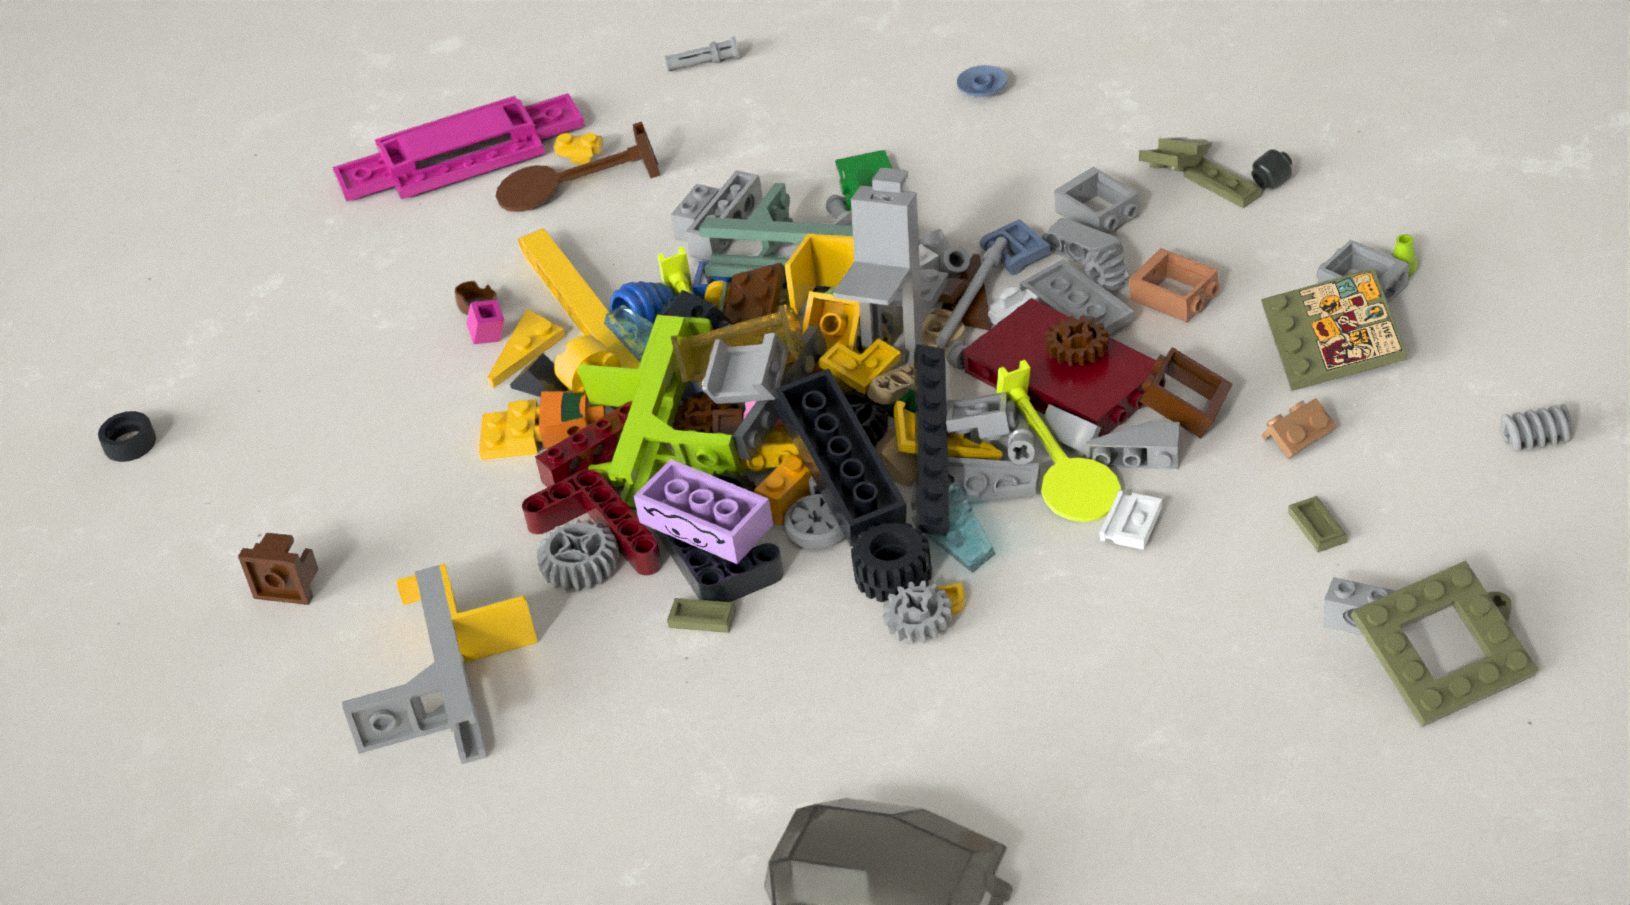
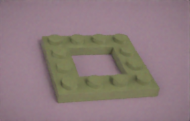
M1467 561L1356 608L1351 614L1354 622L1421 727L1534 677L1539 671ZM1453 606L1487 658L1435 681L1402 628Z

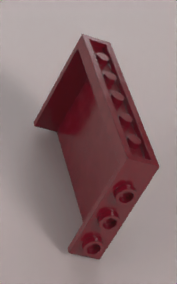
M1033 298L1017 307L1015 311L999 321L993 328L963 350L965 373L997 389L999 368L1004 367L1009 373L1018 370L1020 361L1026 360L1030 366L1028 396L1034 409L1045 415L1049 404L1102 427L1098 437L1108 435L1117 426L1122 425L1135 411L1145 405L1140 402L1145 392L1141 386L1149 373L1155 374V371L1151 369L1156 361L1155 359L1109 336L1108 350L1104 351L1103 358L1095 356V363L1087 360L1084 366H1080L1079 362H1074L1072 367L1068 365L1067 361L1059 364L1057 357L1051 359L1049 352H1046L1045 333L1050 331L1051 324L1059 325V319L1069 321V316ZM1165 374L1159 383L1163 388L1166 384Z

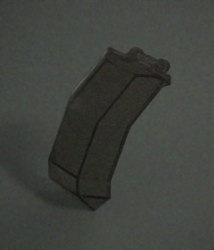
M843 798L797 808L768 861L764 888L772 905H980L986 891L991 895L988 905H1003L1004 902L1009 901L1013 892V887L1008 882L995 875L1007 850L1004 844L924 808L852 798Z

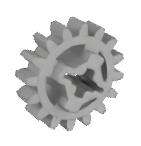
M922 581L919 586L915 587L913 582H909L908 589L899 586L897 587V595H888L889 603L883 604V619L885 626L888 627L889 634H896L898 641L908 637L910 644H913L916 638H920L922 643H926V636L931 635L937 638L938 629L945 631L948 629L946 621H952L950 598H947L944 589L938 590L936 583L927 587L926 582Z

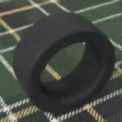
M125 411L115 414L107 419L98 431V438L104 454L110 460L117 462H127L142 457L154 447L156 441L150 419L144 413L137 411ZM129 432H139L137 435L133 436L130 439L123 441H115L118 437L122 436L123 434Z

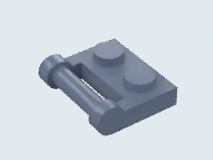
M1020 219L986 234L981 238L979 244L983 250L987 251V249L992 248L998 237L1005 238L1007 241L1006 246L1017 255L1012 257L1003 249L1000 261L1005 264L1006 270L1012 275L1020 273L1024 266L1051 254L1050 245Z

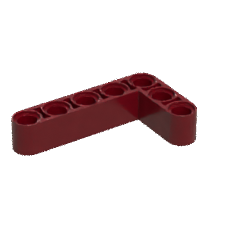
M586 469L527 497L522 502L528 531L532 534L547 533L555 529V526L559 527L565 524L566 521L569 522L588 513L595 523L601 522L603 527H609L617 539L620 553L637 573L644 576L657 573L662 567L656 538L644 524L639 522V518L596 470Z

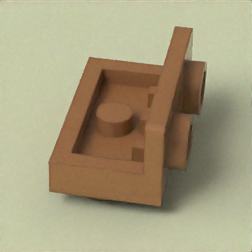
M1317 398L1307 404L1304 400L1300 401L1289 409L1290 414L1285 417L1279 414L1266 423L1268 429L1261 436L1264 440L1272 437L1289 459L1332 433L1337 428V425Z

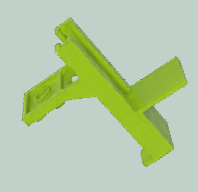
M657 315L638 369L579 364L577 368L591 404L620 407L629 401L632 402L608 471L611 481H616L617 478L626 479L621 498L630 509L637 510L634 495L670 459L709 475H713L714 470L719 474L723 473L726 469L729 474L736 471L739 472L740 476L743 474V467L732 435L702 433L694 430L680 431L672 428L696 356L693 345L694 341L714 340L715 335L709 319ZM666 443H671L674 453L665 447Z

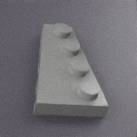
M948 457L949 506L1036 495L1041 472L1040 463L1019 465L1012 461ZM916 480L911 499L912 510H916Z

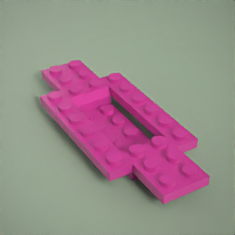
M569 93L525 107L521 100H517L516 96H511L374 139L379 153L332 168L346 201L360 199L371 193L382 192L395 186L400 198L404 199L414 197L422 192L439 189L444 185L454 182H461L469 177L486 174L491 170L508 167L513 163L533 159L538 155L545 154L541 139H549L560 133L574 131L579 127L585 126L583 116ZM505 133H509L512 138L511 141L416 170V161L427 160L432 156L449 153L467 145H475L480 141L500 137Z

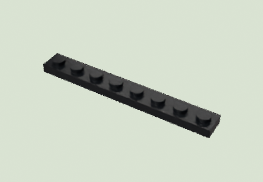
M917 344L914 350L916 528L918 527L922 530V533L946 537L950 524L945 349Z

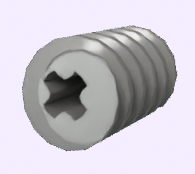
M1562 404L1560 408L1551 406L1548 410L1539 408L1536 412L1528 410L1524 414L1516 412L1513 413L1512 417L1508 414L1501 417L1502 437L1507 445L1512 444L1516 452L1521 450V442H1524L1527 449H1532L1533 440L1535 439L1539 447L1545 446L1546 437H1548L1551 445L1557 444L1558 435H1560L1563 443L1569 442L1571 418L1565 404Z

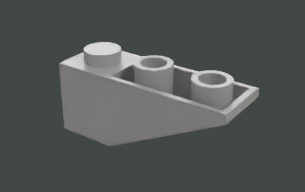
M1149 421L1086 441L1087 459H1093L1107 467L1178 469L1180 422Z

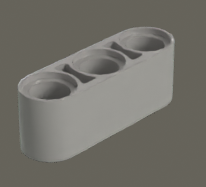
M1066 218L1059 219L1042 235V239L1050 245L1052 253L1083 264L1086 254L1097 246L1110 244L1113 249L1119 250V255L1123 253V246L1116 237Z

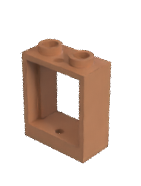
M1160 248L1129 278L1130 300L1185 322H1188L1195 314H1198L1203 306L1218 294L1220 288L1218 269ZM1168 277L1194 287V289L1188 295L1182 296L1158 285Z

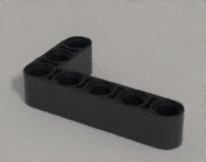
M654 529L699 600L732 602L773 585L783 578L784 571L779 547L775 544L764 543L753 547L738 564L727 559L716 562L710 552Z

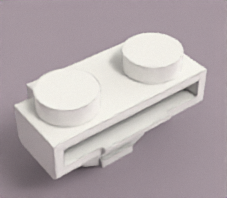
M1018 287L1006 289L1000 296V300L990 306V311H988L990 322L996 325L1030 298L1039 301V297L1029 289L1022 292Z

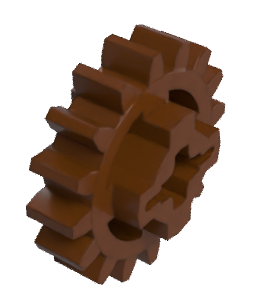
M1084 315L1078 320H1075L1073 316L1069 317V321L1059 319V325L1051 324L1050 331L1045 333L1046 352H1049L1051 359L1057 357L1059 364L1067 361L1068 365L1072 367L1074 362H1079L1080 366H1084L1087 360L1095 363V356L1103 358L1104 351L1108 350V330H1104V324H1096L1095 318L1087 321Z
M705 392L702 397L693 394L692 399H682L683 405L678 407L672 428L680 431L694 430L702 433H713V410L732 409L731 403L716 404Z

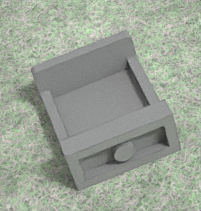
M775 333L765 334L763 343L758 345L729 347L722 339H716L710 353L702 390L716 404L775 400L774 389L780 387L789 347Z

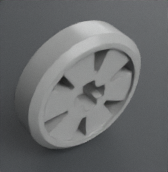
M822 494L808 495L798 499L785 513L784 524L786 534L794 544L800 547L823 549L831 547L845 538Z

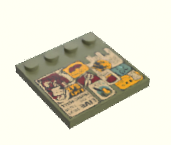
M1374 268L1261 299L1262 307L1291 391L1408 360L1405 346Z

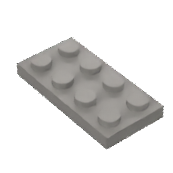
M1064 259L1020 282L1021 292L1029 289L1039 297V302L1069 317L1073 316L1075 320L1080 319L1082 315L1085 316L1087 321L1095 318L1096 324H1104V330H1108V335L1135 320V310Z

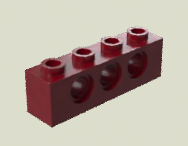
M632 402L625 403L535 456L541 482L546 487H549L580 471L588 469L591 464L611 462Z

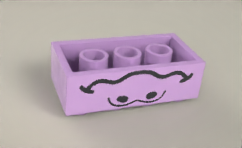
M672 459L634 495L640 523L736 564L773 526L768 498Z

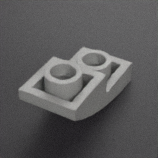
M1050 404L1042 419L1055 440L1086 453V441L1097 438L1102 428Z

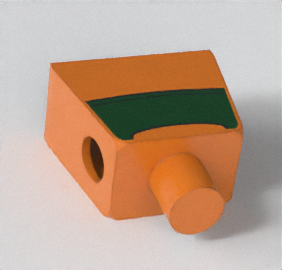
M541 392L539 431L544 449L554 446L605 416V406L589 407L585 392Z

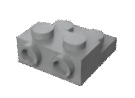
M1007 392L948 402L947 430L948 432L956 431L957 434H965L978 427L980 439H1001L1005 434H1010V429L1016 428L1014 401L1008 402Z

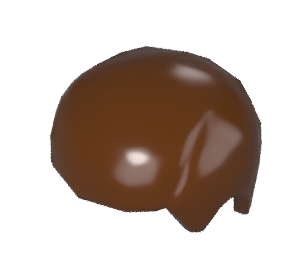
M476 281L463 282L455 287L454 293L457 307L467 316L471 302L498 299L497 293L489 285L482 289L477 285Z

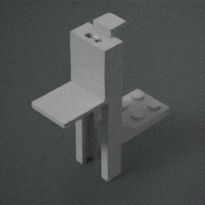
M880 168L872 179V187L860 186L851 198L854 263L833 291V296L835 299L859 302L862 353L878 338L883 341L881 314L886 306H903L905 364H914L916 345H923L922 324L949 282L948 273L938 272L935 269H920L917 192L902 190V185L908 178V171Z

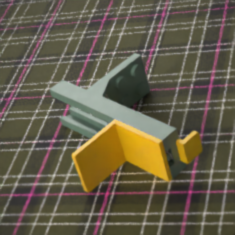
M775 183L747 220L707 217L699 226L700 237L759 240L762 242V251L758 256L711 254V264L705 265L706 276L732 277L741 272L781 262L786 271L784 281H787L791 314H798L808 299L809 291L813 292L816 286L837 287L854 263L852 225L793 222L792 218L789 217L790 196L786 194L785 183ZM783 242L800 243L790 258L775 257L774 254L783 245Z

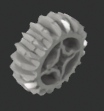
M578 519L574 524H569L566 521L564 527L555 526L554 533L547 532L546 538L540 541V547L537 549L538 567L547 583H552L555 588L562 586L565 591L571 587H575L579 591L583 586H587L590 589L593 583L601 584L602 578H610L611 571L617 569V561H619L620 555L617 539L609 527H603L601 522L593 524L591 519L585 523H581Z

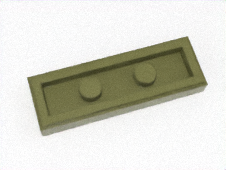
M1202 158L1196 166H1187L1185 168V178L1242 208H1245L1262 196V188L1205 158Z

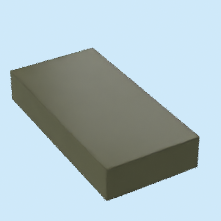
M1317 496L1289 505V515L1317 552L1347 543V534Z
M675 598L667 619L668 628L729 633L736 612L735 603Z

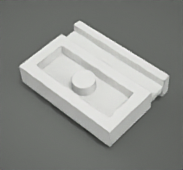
M1119 490L1100 530V541L1111 539L1114 540L1115 544L1144 549L1162 510V499L1132 493L1131 496L1124 495V491Z

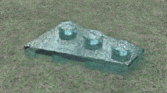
M622 305L606 314L604 324L631 354L641 362L654 324L625 305Z
M956 481L949 487L950 529L947 536L924 534L971 573H974L995 555V551L968 500L964 496L959 483ZM915 515V516L912 517L911 519H912V521H913V523H914V526L916 527V515Z

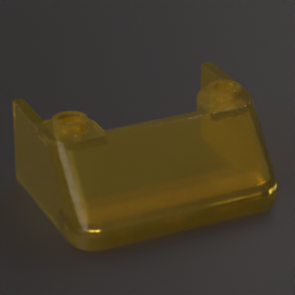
M787 305L778 306L779 312L691 337L671 336L682 382H698L699 387L703 386L710 353L716 339H722L729 347L758 345L763 343L765 334L775 333L789 347L786 363L799 360L798 354L803 353V345L797 309Z

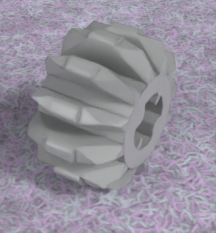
M1110 244L1091 249L1086 254V258L1083 259L1085 266L1083 272L1108 292L1118 290L1129 278L1126 272L1128 266L1124 264V258H1121L1119 250L1113 249Z

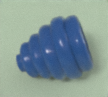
M629 282L623 284L612 294L610 298V312L626 335L648 334L652 331L657 311L661 313L663 310L660 308L661 305H667L666 300L669 298L673 299L675 293L671 288L660 282Z

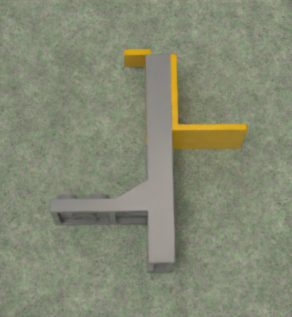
M445 563L415 571V575L397 579L396 585L403 605L418 601L422 602L435 662L404 685L342 701L343 711L358 753L450 728L451 732H454L461 764L486 758V750L465 663L537 643L526 597L520 596L460 613ZM441 691L444 703L433 712L426 714L421 696Z

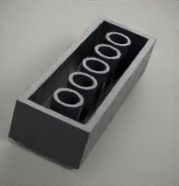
M828 368L775 388V410L850 547L853 546L852 544L855 539H859L858 535L862 531H868V527L872 525L878 526L881 522H887L888 524L893 523V521H900V524L904 525L906 523L907 504L830 369Z

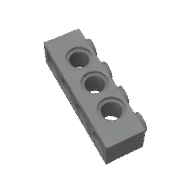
M738 170L733 173L687 229L686 235L690 257L711 261V254L722 253L732 239L700 237L699 226L707 217L747 220L763 200L759 175Z

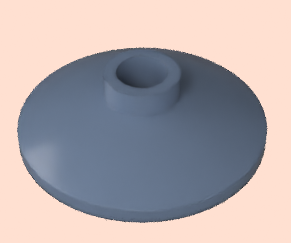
M989 65L968 68L957 78L958 89L964 94L976 97L993 95L1001 91L1007 84L1006 73L998 67Z

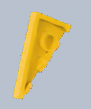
M527 309L487 376L490 386L495 388L565 337L563 328Z
M896 401L894 417L898 452L915 454V413L904 409L906 403ZM947 430L948 457L985 460L1001 459L1002 451L997 450L993 445L984 441L979 445L964 438V434H957L956 431L948 432Z

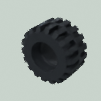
M893 521V523L888 524L887 522H881L878 526L872 525L868 527V531H862L858 535L859 539L854 540L853 548H851L855 582L860 592L865 593L866 597L870 599L876 598L878 602H884L885 600L889 601V594H898L897 587L900 586L908 589L909 582H913L915 587L919 586L922 581L926 582V586L929 585L928 580L932 578L930 548L926 535H922V530L918 527L913 528L912 524L909 523L903 525L900 524V521Z

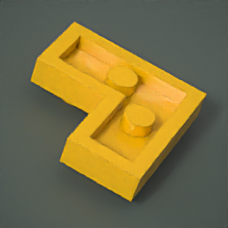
M879 338L861 355L837 342L819 359V366L824 370L829 368L835 377L865 395L873 378L887 373L901 360V352Z

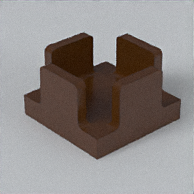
M266 533L260 543H255L253 549L242 548L238 558L253 598L309 605L313 598L310 584L318 571L313 550L305 548L300 558L298 554L288 553L294 543L293 536L277 533Z

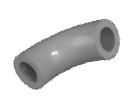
M941 229L932 231L919 239V245L922 244L939 255L940 272H946L949 277L962 274L970 264L969 253L962 247H952Z

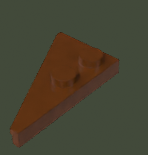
M979 254L972 255L968 268L958 278L965 280L966 289L981 266ZM983 283L962 317V322L968 327L990 330L985 284ZM964 292L953 304L943 303L940 309L953 311Z

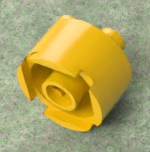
M582 335L570 340L565 345L567 349L562 355L558 354L554 369L556 376L571 392H585L577 371L579 364L618 367L620 366V361L601 341L590 335Z

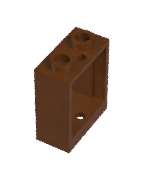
M1171 347L1167 355L1163 356L1160 354L1151 369L1155 371V374L1149 373L1141 388L1145 392L1140 402L1169 420L1180 422L1182 428L1202 438L1214 422L1233 383ZM1164 374L1169 375L1208 399L1203 410L1201 411L1160 386L1159 383Z

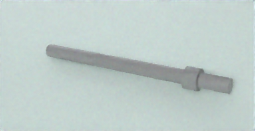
M998 237L992 248L987 249L982 258L983 263L936 338V343L939 346H946L991 269L998 265L1002 258L1001 253L1007 244L1005 238Z

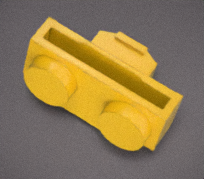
M563 133L557 136L554 145L555 154L560 155L561 158L570 157L571 163L583 165L589 163L594 154H601L603 141L602 136L595 133H586L583 136H572L569 133Z

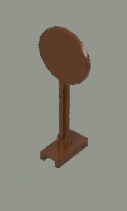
M643 122L632 124L636 145L627 148L626 151L573 167L560 173H556L554 169L543 165L524 167L511 173L500 183L496 190L495 197L500 207L514 212L531 210L552 198L558 190L560 183L629 161L642 160L650 178L660 176L657 167L658 161Z

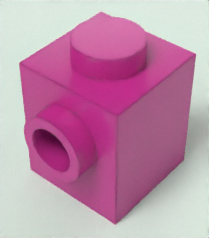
M497 300L470 303L466 324L473 345L500 342L504 318Z

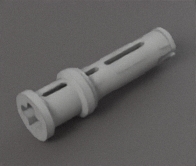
M731 37V40L720 43L713 41L708 47L665 56L668 71L712 60L713 63H719L721 59L730 57L740 58L736 39Z
M1015 408L1017 417L1015 418L1016 428H1013L1008 436V456L1015 464L1024 465L1031 462L1034 458L1035 439L1030 431V425L1020 410Z

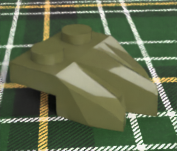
M1186 137L1159 138L1158 149L1139 150V161L1149 162V167L1165 168V165H1167L1170 171H1185V167L1199 164L1213 142H1208L1205 139H1188Z

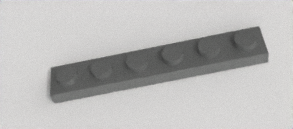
M809 325L788 355L780 387L809 376L827 349L826 340L823 338L820 326ZM775 400L756 401L732 436L740 459L751 460L780 417L775 410Z

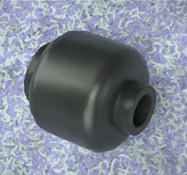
M1270 149L1253 162L1252 178L1261 188L1275 189L1292 175V160L1286 152Z

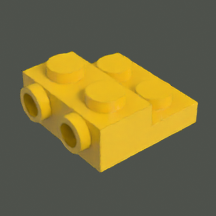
M536 399L508 402V411L482 414L479 444L481 460L538 454L539 442H542L539 431L540 406H538Z
M781 424L770 431L751 460L741 459L743 469L761 472L767 468L778 467L791 454L797 456L799 452L785 426Z

